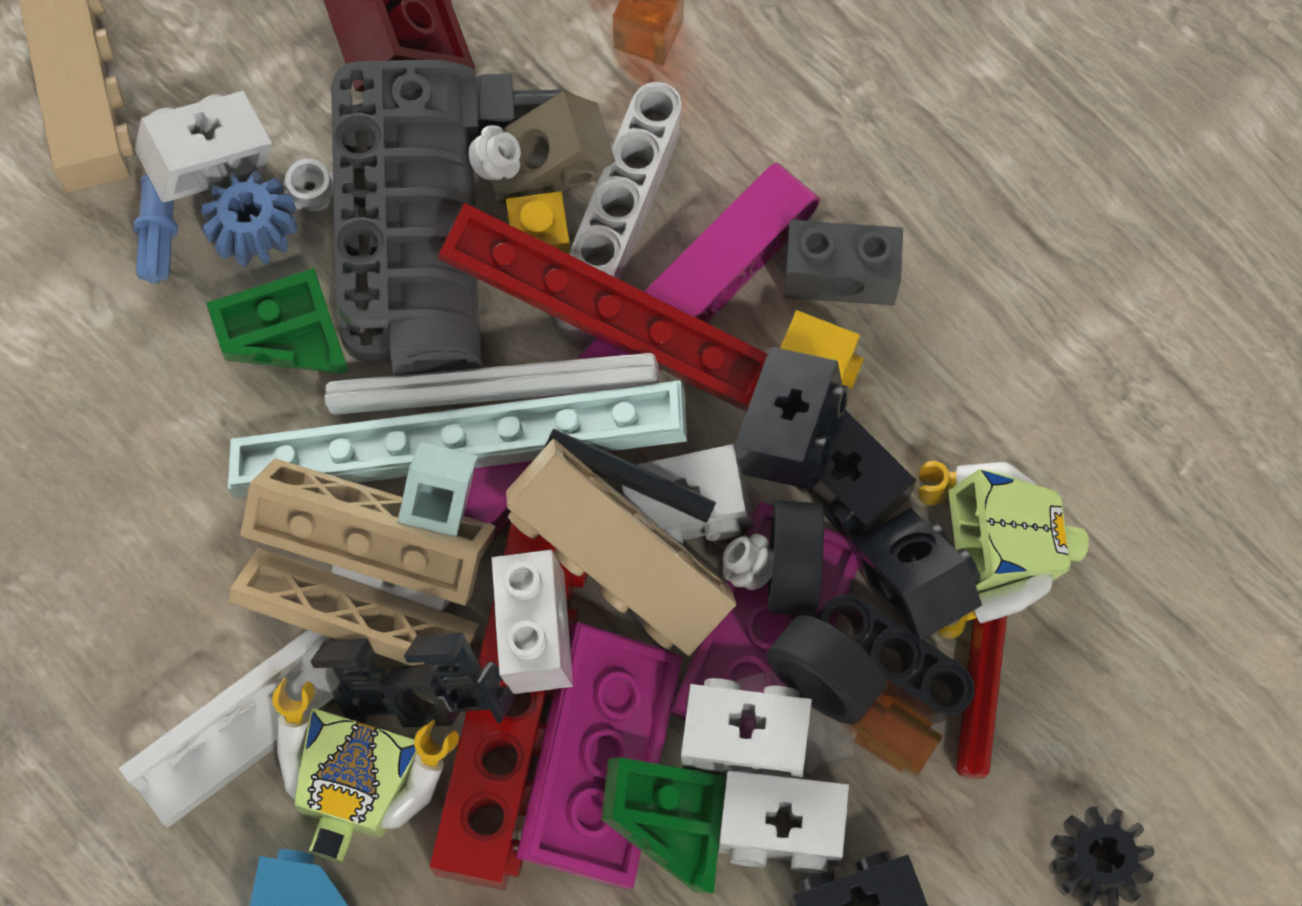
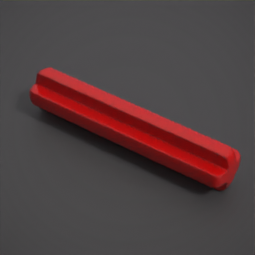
M1007 616L985 623H980L978 618L973 619L967 671L974 681L975 694L971 704L962 712L956 772L963 777L983 779L990 772Z

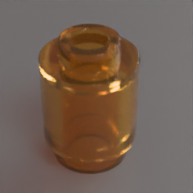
M884 692L879 701L876 700L861 721L854 725L850 724L851 727L859 731L853 741L854 743L900 773L907 769L916 776L919 775L943 737L931 728L933 725L932 721L887 692Z

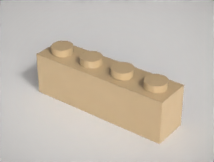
M19 0L52 167L64 190L68 193L131 178L127 157L136 155L134 142L128 124H120L117 109L125 107V100L117 75L109 76L107 67L108 61L115 60L114 49L107 28L99 29L96 16L105 13L103 0Z
M554 438L506 491L507 508L511 511L508 517L521 532L532 539H535L540 534L557 548L554 551V555L564 567L577 576H581L585 571L602 585L599 588V592L613 607L622 613H625L629 608L646 621L643 625L646 632L666 649H670L674 644L690 656L737 605L731 586Z

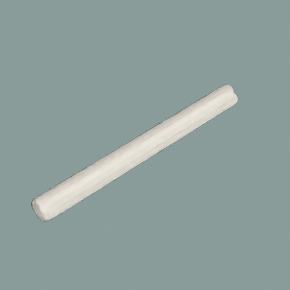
M643 353L331 381L326 385L324 399L330 413L337 415L569 395L656 384L659 379V366L654 354Z

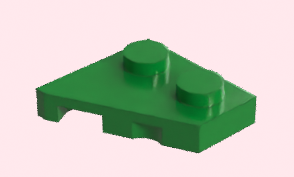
M314 268L206 303L221 352L226 361L337 374L349 371Z
M622 757L608 759L601 820L693 892L702 894L714 893L726 776Z

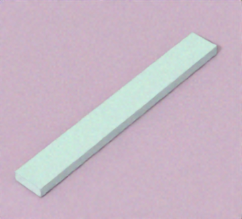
M681 380L232 438L230 440L228 490L234 498L247 497L250 482L274 459L354 483L407 477L409 467L420 442L478 455L475 468L533 461L544 449L553 428L606 452L686 442L685 390Z

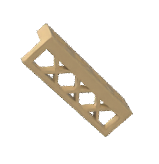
M274 459L249 484L240 536L466 606L473 594L480 559L493 542L496 526L463 516L457 536L454 537L398 523L403 497Z
M257 548L230 588L228 601L336 640L368 639L374 653L411 666L425 665L424 662L407 663L404 658V654L417 635L463 632L473 651L480 625L261 548Z

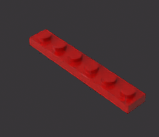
M464 202L437 259L631 355L652 353L656 357L659 369L747 412L768 353Z

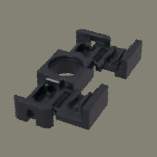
M463 632L417 635L404 654V658L407 663L424 662L425 665L393 667L389 674H386L384 667L377 668L371 657L374 650L368 639L324 641L310 661L314 668L333 669L340 681L332 693L334 699L347 719L363 724L369 715L390 714L397 716L403 728L423 727L431 720H435L434 726H452L461 711L490 710L497 724L503 721L515 699L509 687L500 686L499 683L502 678L499 675V668L496 664L487 662L484 669H481ZM411 689L422 692L427 697H429L433 701V703L422 700L420 697L414 694V692Z

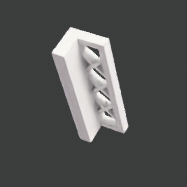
M306 630L119 768L126 780L141 793L165 827L168 828L277 747L278 719L281 714L273 706L272 697L275 689L284 678L287 679L286 693L294 701H302V687L306 681L314 685V698L304 711L308 717L311 714L312 708L325 712L337 703L332 693L340 681L333 669L314 668L310 662L324 641H332L330 637Z

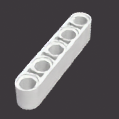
M651 82L640 87L634 94L612 147L616 162L603 169L568 253L587 264L589 263L585 260L591 254L599 252L609 255L612 259L607 264L591 266L621 281L680 137L682 102L679 93L674 87L663 82ZM651 112H663L669 116L662 121H651L645 118ZM634 158H642L650 162L648 166L640 169L631 168L625 163ZM615 205H623L631 210L630 213L621 217L611 216L605 211ZM554 317L557 330L565 338L571 341L582 342L594 337Z

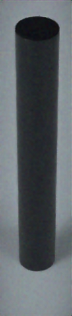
M553 428L545 447L554 438L594 473L700 521L708 522L716 501Z

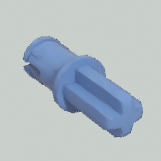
M145 174L140 179V215L133 223V231L138 235L136 274L141 280L148 281L151 284H159L160 281L167 280L170 276L172 238L178 233V224L173 220L174 200L162 203L150 178Z

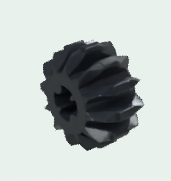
M1089 807L1085 811V823L1071 815L1063 822L1065 831L1069 836L1056 835L1051 840L1050 846L1067 857L1053 860L1049 864L1050 872L1056 874L1068 872L1070 878L1060 886L1059 891L1066 896L1077 887L1082 889L1080 906H1093L1098 894L1102 906H1119V896L1129 903H1134L1141 897L1135 882L1147 884L1153 878L1154 873L1148 867L1138 862L1151 858L1155 854L1154 848L1150 845L1136 846L1134 840L1143 833V825L1136 823L1127 831L1121 828L1124 819L1122 810L1114 809L1108 816L1106 823H1104L1098 807ZM1099 847L1107 850L1106 860L1114 864L1104 872L1096 869L1097 858L1090 855Z

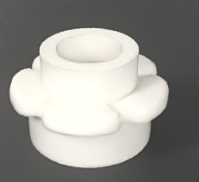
M492 125L482 129V135L478 136L470 144L468 152L470 164L474 171L483 179L500 180L503 177L510 179L518 173L521 155L519 143L514 136L503 132L501 127Z
M302 159L295 162L288 169L284 177L283 184L287 189L284 194L292 196L296 209L307 208L310 212H316L329 205V198L333 196V173L328 172L325 164L315 159ZM313 183L315 188L312 191H307L305 189L307 184Z
M755 533L750 538L743 536L733 540L723 554L724 578L727 581H731L735 587H745L748 590H755L765 585L772 577L774 550L768 547L769 542L767 538Z

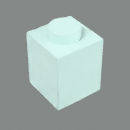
M420 442L408 470L398 523L456 537L466 510L478 455Z

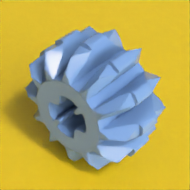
M254 169L247 182H241L240 177L231 172L229 177L230 187L225 189L212 185L210 192L214 202L202 204L201 213L204 220L207 221L203 225L202 230L208 242L216 243L215 250L218 256L225 260L235 254L238 264L245 268L253 255H258L259 260L268 265L270 261L268 251L272 248L287 253L289 245L285 236L297 233L298 225L295 217L292 216L296 210L292 196L283 194L284 189L280 181L274 177L264 183L261 173Z

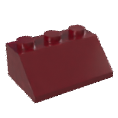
M323 0L345 64L357 61L443 60L475 69L451 0ZM362 80L352 81L355 91L364 92L368 90L365 89Z

